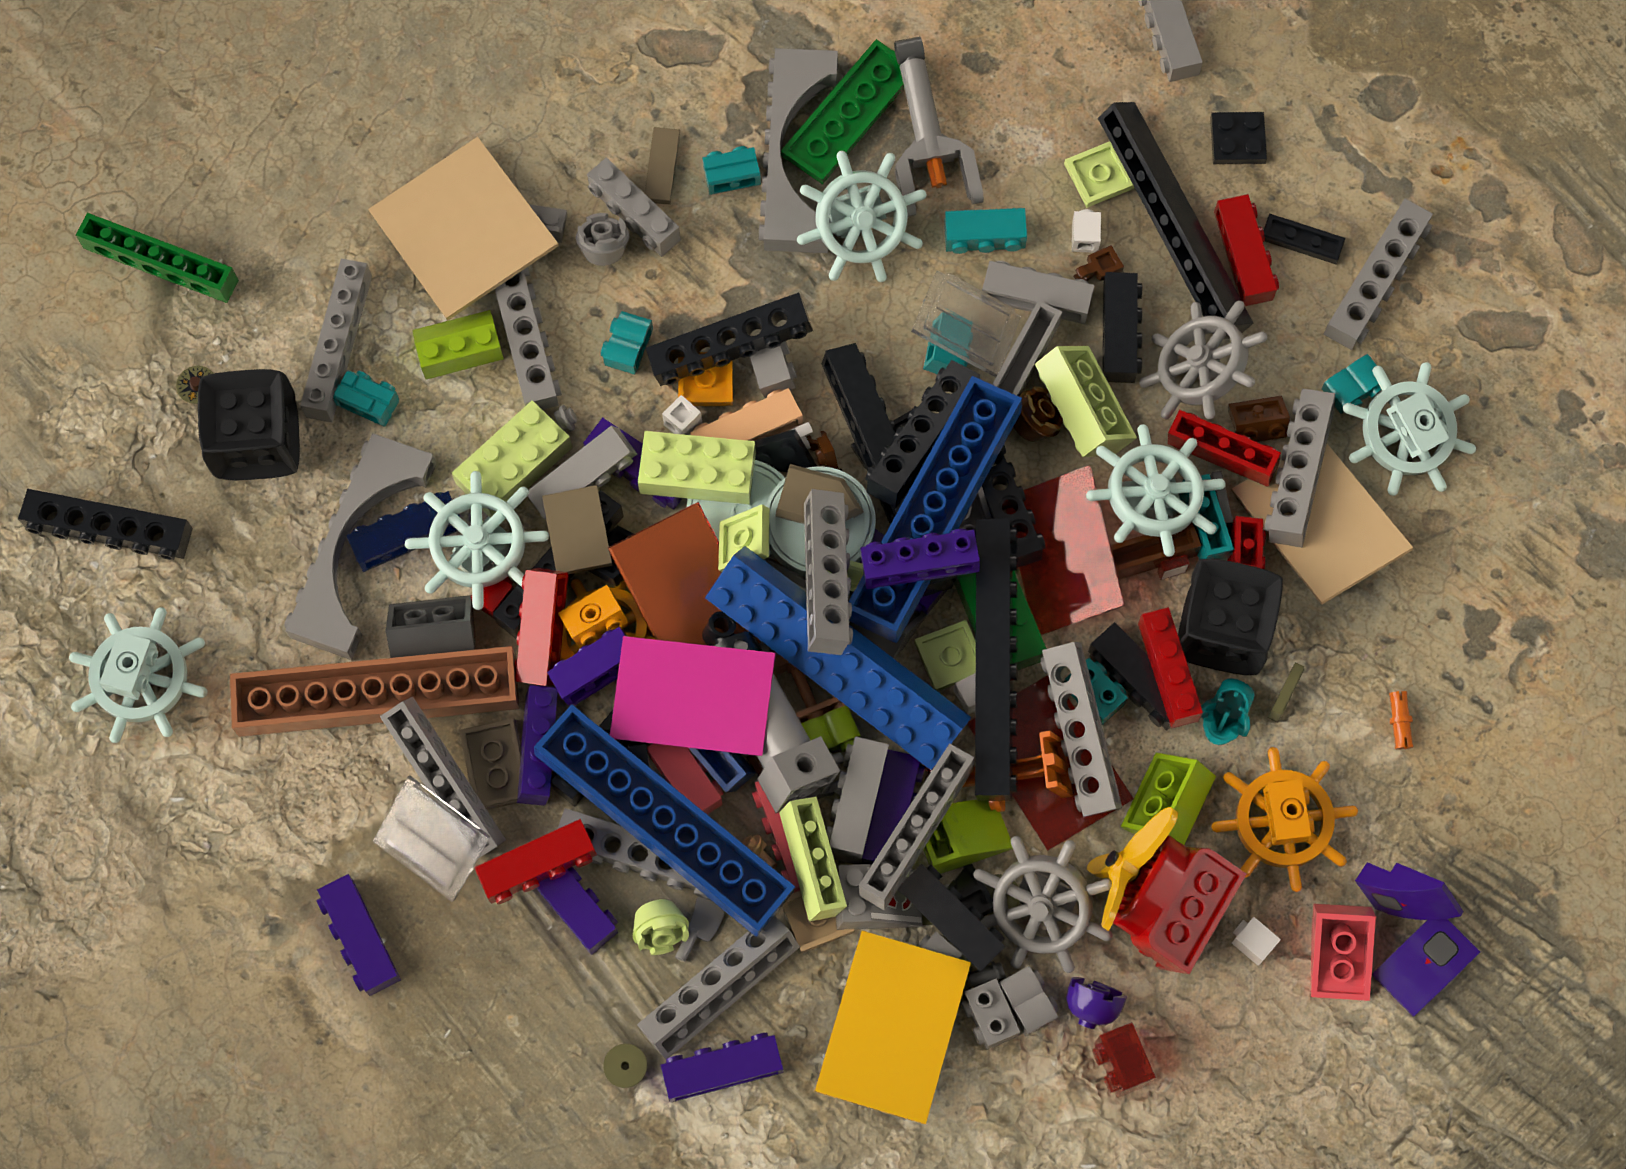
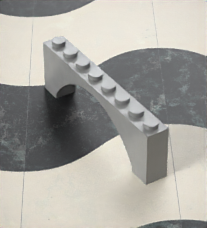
M775 48V58H770L769 74H774L773 82H768V97L772 98V105H767L766 121H771L770 129H765V145H769V153L764 152L763 168L768 169V175L762 177V192H766V201L761 200L760 216L765 217V225H759V241H764V251L828 253V248L821 239L805 245H800L797 242V237L800 234L817 228L816 212L805 204L792 188L783 169L780 155L785 133L798 111L820 92L829 87H836L838 51Z
M373 433L370 440L365 441L362 446V458L359 465H355L351 471V483L348 489H344L340 496V508L337 514L334 513L329 521L328 527L330 530L328 535L320 541L317 560L309 566L307 571L308 580L305 587L299 589L294 612H290L285 621V631L291 639L349 660L353 659L362 638V633L358 627L351 625L343 610L338 592L337 568L344 542L356 523L379 502L406 489L417 486L427 488L437 465L433 454Z

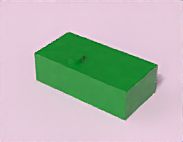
M1013 571V581H1017L1018 596L1013 598V609L1017 608L1018 623L1013 626V636H1017L1018 651L1013 653V663H1017V669L1021 670L1040 663L1041 658L1044 657L1042 650L1047 648L1015 571ZM975 572L958 575L954 585L976 636Z

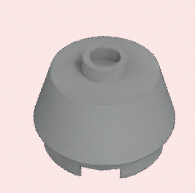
M597 213L586 217L587 222L578 226L576 242L585 258L590 263L600 266L611 265L619 261L623 256L629 239V232L625 222L621 218L619 220L608 218V213Z

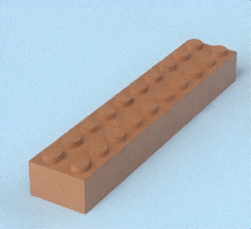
M508 646L230 674L232 729L239 737L384 723L380 718L381 715L411 697L415 699L427 718L520 709L518 682L515 681L516 673L514 668L516 655L513 647Z

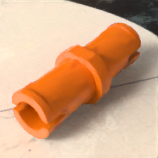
M1407 691L1389 693L1392 711L1390 725H1393L1396 750L1413 748L1410 724L1413 722V718L1409 715Z

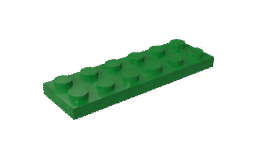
M876 39L783 147L781 156L823 185L839 166L837 153L845 151L848 155L904 89L900 65L897 63L895 51Z

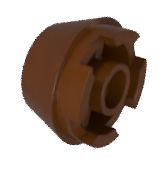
M1034 387L1021 393V413L1013 426L1021 437L1031 442L1056 436L1060 432L1063 418L1058 408L1052 403L1051 398L1047 396L1049 391L1042 387Z

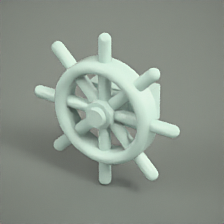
M839 151L837 153V160L842 172L841 176L834 179L823 192L809 185H802L800 188L802 195L818 202L816 208L817 228L800 234L797 237V242L800 245H805L821 239L825 246L837 255L829 272V278L832 281H836L839 278L846 262L849 261L853 263L871 262L876 279L879 282H884L887 279V275L881 259L891 253L900 241L915 249H920L923 246L921 239L905 232L908 218L907 206L925 199L927 196L926 191L919 189L903 196L897 186L887 179L895 161L893 153L885 155L878 172L875 173L866 170L852 171L847 153ZM857 183H871L872 185L858 189ZM847 188V194L837 197L844 189ZM881 189L887 193L890 201L881 202L879 195ZM894 211L892 225L882 221L887 218V213ZM871 228L887 235L878 245ZM861 232L867 250H852ZM833 234L837 237L846 238L843 245L837 242Z
M1428 362L1421 364L1416 382L1407 381L1394 385L1391 384L1384 369L1381 366H1375L1373 374L1382 391L1374 397L1367 409L1351 403H1346L1343 406V411L1346 414L1363 419V436L1366 446L1351 453L1349 456L1350 462L1358 463L1372 455L1381 466L1392 472L1387 490L1391 496L1398 494L1403 475H1419L1425 472L1428 473L1439 492L1445 491L1447 485L1437 466L1448 458L1453 449L1467 454H1473L1476 451L1474 444L1457 439V422L1454 411L1467 405L1470 401L1469 396L1463 394L1448 402L1440 392L1427 385L1432 368ZM1399 395H1412L1403 401L1398 397ZM1387 402L1391 405L1386 410L1389 416L1380 413ZM1378 424L1392 428L1394 431L1380 438ZM1400 440L1397 456L1395 457L1386 447ZM1439 445L1435 453L1431 456L1428 450ZM1410 453L1412 458L1418 456L1421 462H1407L1408 454Z
M1142 424L1138 427L1141 446L1131 449L1121 458L1104 446L1097 447L1096 454L1111 464L1114 469L1108 481V489L1089 490L1086 493V498L1089 501H1110L1115 514L1123 523L1114 535L1116 542L1122 543L1132 530L1144 535L1161 537L1164 554L1170 557L1175 553L1172 535L1185 529L1191 522L1208 534L1216 532V525L1198 512L1202 506L1204 491L1221 490L1225 487L1226 483L1223 479L1202 480L1198 469L1188 458L1197 446L1196 439L1189 438L1179 451L1168 446L1152 444L1147 425ZM1144 461L1147 476L1134 468L1133 465ZM1156 461L1168 465L1162 474H1158ZM1178 471L1186 482H1176L1173 476ZM1123 474L1128 476L1133 481L1122 482ZM1178 493H1189L1188 505L1180 500Z
M473 471L470 475V494L459 496L445 505L433 493H425L424 501L438 514L432 522L429 537L408 538L405 541V547L407 549L430 548L432 558L440 571L425 585L427 593H434L449 579L461 586L471 587L473 608L480 610L484 606V587L497 584L508 576L522 587V579L525 574L517 566L522 559L525 543L545 542L549 539V533L547 531L524 532L521 520L514 509L528 496L529 490L526 487H520L505 502L494 495L482 493L481 473ZM482 508L496 511L491 518L488 516L485 521L482 520ZM471 509V526L463 521L458 514ZM506 519L511 526L512 532L507 533L499 525ZM449 523L462 534L443 536ZM443 547H454L449 561L444 556Z
M163 607L156 609L150 628L131 627L122 630L115 615L112 613L106 614L104 621L112 635L98 647L93 656L79 652H72L69 656L71 662L89 667L88 679L92 692L73 702L71 709L74 712H80L98 702L107 713L116 718L109 737L112 743H118L121 740L127 721L146 722L155 719L162 735L170 737L173 734V729L165 713L176 705L183 693L204 698L208 694L205 687L187 682V665L184 658L203 648L205 645L204 639L198 637L178 647L169 636L161 632L167 615V611ZM155 645L161 646L168 653L157 658L158 651ZM173 664L172 678L155 674L160 669ZM151 684L167 688L166 692L158 700L150 686ZM141 693L147 706L132 708L135 699L138 700ZM113 694L124 696L122 704L119 705L113 702L109 696Z

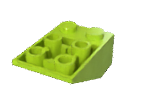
M975 799L952 803L923 851L928 864H931L942 874L1012 850L1013 847L1001 813L991 810L988 801H978Z

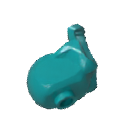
M1227 678L1223 680L1214 698L1207 700L1201 705L1204 732L1211 743L1224 745L1233 741L1239 735L1247 737L1250 730L1248 713L1255 696L1254 690L1248 684L1238 679Z

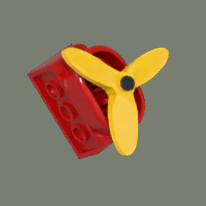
M1167 807L1149 820L1132 837L1123 851L1118 853L1114 850L1109 854H1103L1094 858L1088 863L1087 871L1096 877L1109 878L1112 881L1101 926L1109 931L1112 924H1115L1131 935L1133 945L1139 949L1141 954L1154 959L1157 962L1155 966L1158 969L1190 974L1247 874L1209 848L1186 847L1171 837L1169 833L1176 823L1178 812L1172 807Z

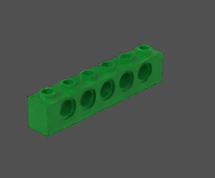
M90 213L86 214L75 235L83 249L228 303L239 281L233 268Z

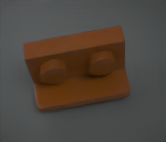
M1282 396L1228 404V413L1236 434L1245 435L1255 442L1287 437L1290 416Z

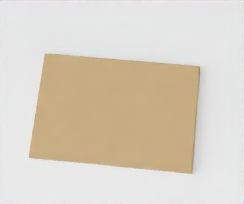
M1326 444L1303 548L1273 543L1321 605L1413 550V546L1328 444ZM1281 459L1278 468H1283L1285 461ZM1301 465L1295 466V468H1303V467H1304V466H1301ZM1278 468L1268 487L1247 479L1232 488L1233 494L1252 518L1263 519V530H1265L1267 515H1272L1274 509L1270 507L1272 492H1278L1279 484H1276ZM1291 489V490H1289V491H1291V492H1297V491H1299V490H1298V489ZM1287 512L1283 515L1290 516L1293 515V513Z

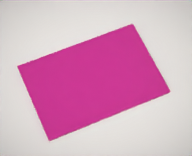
M623 636L610 736L618 740L763 756L776 653Z

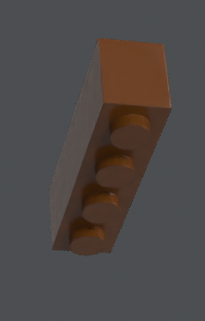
M1191 522L1185 529L1172 535L1175 553L1170 557L1164 554L1161 537L1142 535L1125 540L1122 543L1112 544L1087 552L1084 565L1092 587L1094 588L1196 557L1201 548V543L1193 523Z

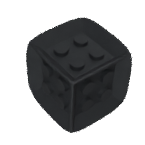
M271 369L219 372L201 377L198 388L199 442L203 460L216 478L235 481L288 476L298 471L300 459L298 409L293 387L283 372Z
M1200 559L1191 576V586L1185 599L1178 631V637L1186 661L1201 667L1232 674L1258 675L1267 661L1268 651L1274 637L1282 599L1283 578L1274 572L1254 566L1221 559Z

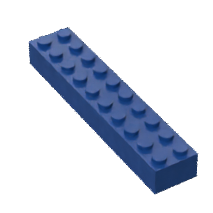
M974 376L970 378L882 539V544L891 543L903 537L910 539L922 538L929 533L949 534L951 531L959 529L1021 413V397ZM863 574L849 600V603L852 604V614L849 621L897 643L931 579L866 589Z
M746 546L733 555L705 597L709 602L930 770L935 767L949 743L952 744L972 718L850 625L849 628L853 629L852 642L850 645H847L842 655L809 652L806 592Z
M572 704L534 746V754L537 758L754 936L757 937L793 894L795 886Z

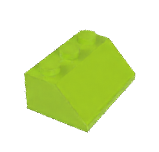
M491 310L412 330L425 380L504 360Z
M1156 752L1121 827L1136 834L1157 813L1167 807H1172L1178 812V818L1169 835L1184 845L1216 775L1198 760Z

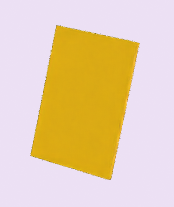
M861 931L815 1092L926 1125L971 962Z

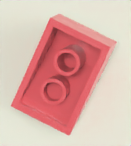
M1313 904L1311 997L1370 1001L1376 921L1372 907Z

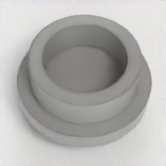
M565 405L559 406V410L554 411L559 427L564 431L568 429L570 431L574 430V423L577 422V417L571 407L567 409Z

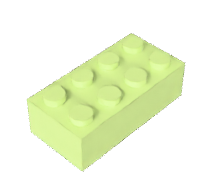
M1057 346L1035 363L1039 377L1046 385L1051 395V401L1058 408L1063 418V424L1069 430L1075 441V447L1082 457L1098 456L1096 449L1099 446H1104L1114 454H1117L1137 439L1089 346Z
M532 400L452 472L454 481L465 494H470V475L473 471H478L482 477V493L494 495L506 502L520 487L528 489L572 449L570 436ZM482 508L490 518L496 513V511Z
M644 431L638 477L639 492L646 495L750 504L756 455L755 441Z

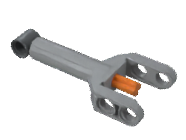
M919 36L894 41L897 63L900 65L915 134V140L896 163L895 176L898 189L903 196L915 191L910 170L911 166L913 169L927 166L932 188H942V186L947 185L943 163L959 158L967 197L971 200L972 204L983 203V190L974 150L961 141L948 138L941 133L924 60L925 53L922 38ZM916 203L907 206L908 217L916 215Z

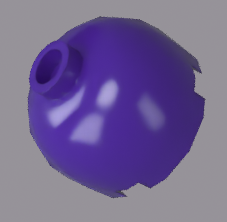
M1072 977L1066 999L1071 1013L1079 1018L1078 1024L1095 1029L1096 1025H1108L1120 1016L1127 999L1126 995L1122 996L1121 991L1103 983L1093 981V983H1088L1087 985L1083 984L1085 978Z

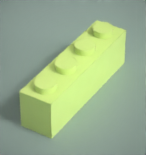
M817 797L792 800L779 814L808 920L815 921L836 917L847 907Z

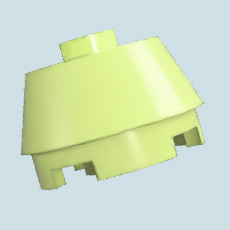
M659 899L642 905L635 913L633 940L638 944L640 951L648 949L651 955L669 953L674 950V944L681 940L684 942L688 940L689 921L675 903L670 900Z

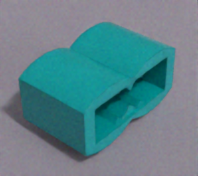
M621 311L618 318L614 317L610 326V333L613 334L609 341L603 343L601 349V356L605 366L635 375L652 335V320Z
M1368 354L1334 374L1324 382L1321 388L1323 392L1335 393V407L1340 414L1344 413L1343 406L1346 403L1361 407L1363 405L1362 400L1369 396L1374 399L1382 391L1373 374V368L1377 365Z

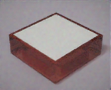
M1187 555L1161 561L1157 570L1160 580L1186 573L1190 565Z

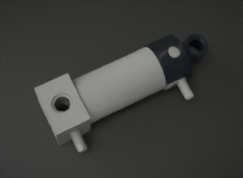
M723 611L712 614L702 632L703 641L708 646L763 652L772 650L765 643H758L755 636L750 632L735 634L736 622ZM715 627L721 629L724 633L718 632ZM773 673L763 756H757L764 770L757 780L775 813H778L792 800L817 797L824 794L840 772L837 765L844 762V757L840 752L831 755L822 737L813 740L809 739Z

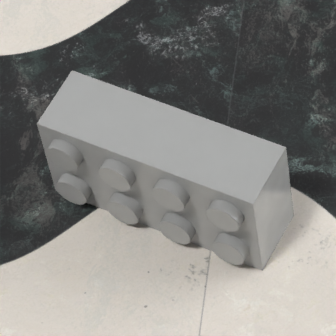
M855 737L854 744L847 745L843 767L848 769L847 772L841 771L837 787V794H840L841 798L834 799L830 821L835 823L834 827L828 826L827 836L835 860L856 865L862 862L889 744Z

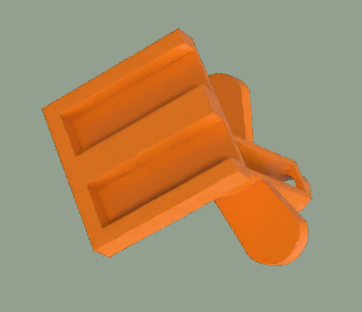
M1052 731L1039 732L1042 754L1036 757L1019 759L1017 764H1013V775H1017V780L1045 776L1046 788L1061 798L1072 797V783L1068 774V768H1070L1068 756L1064 755L1061 746L1063 739ZM975 767L962 788L975 786ZM988 801L991 810H996L997 812L1005 811V801Z

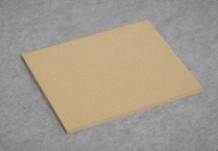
M478 137L368 209L447 321L559 246L558 242Z

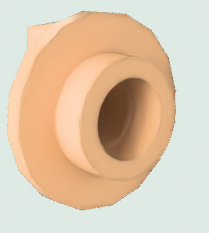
M750 835L743 840L742 843L773 869L776 868L777 863L764 851L767 844L760 835Z

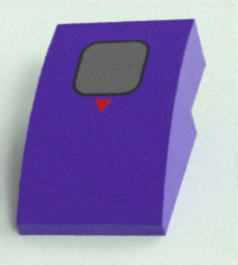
M1367 862L1355 880L1374 909L1386 914L1415 920H1440L1460 917L1464 912L1444 882L1399 863H1396L1390 872Z
M1448 919L1426 920L1372 973V976L1414 1017L1480 951Z

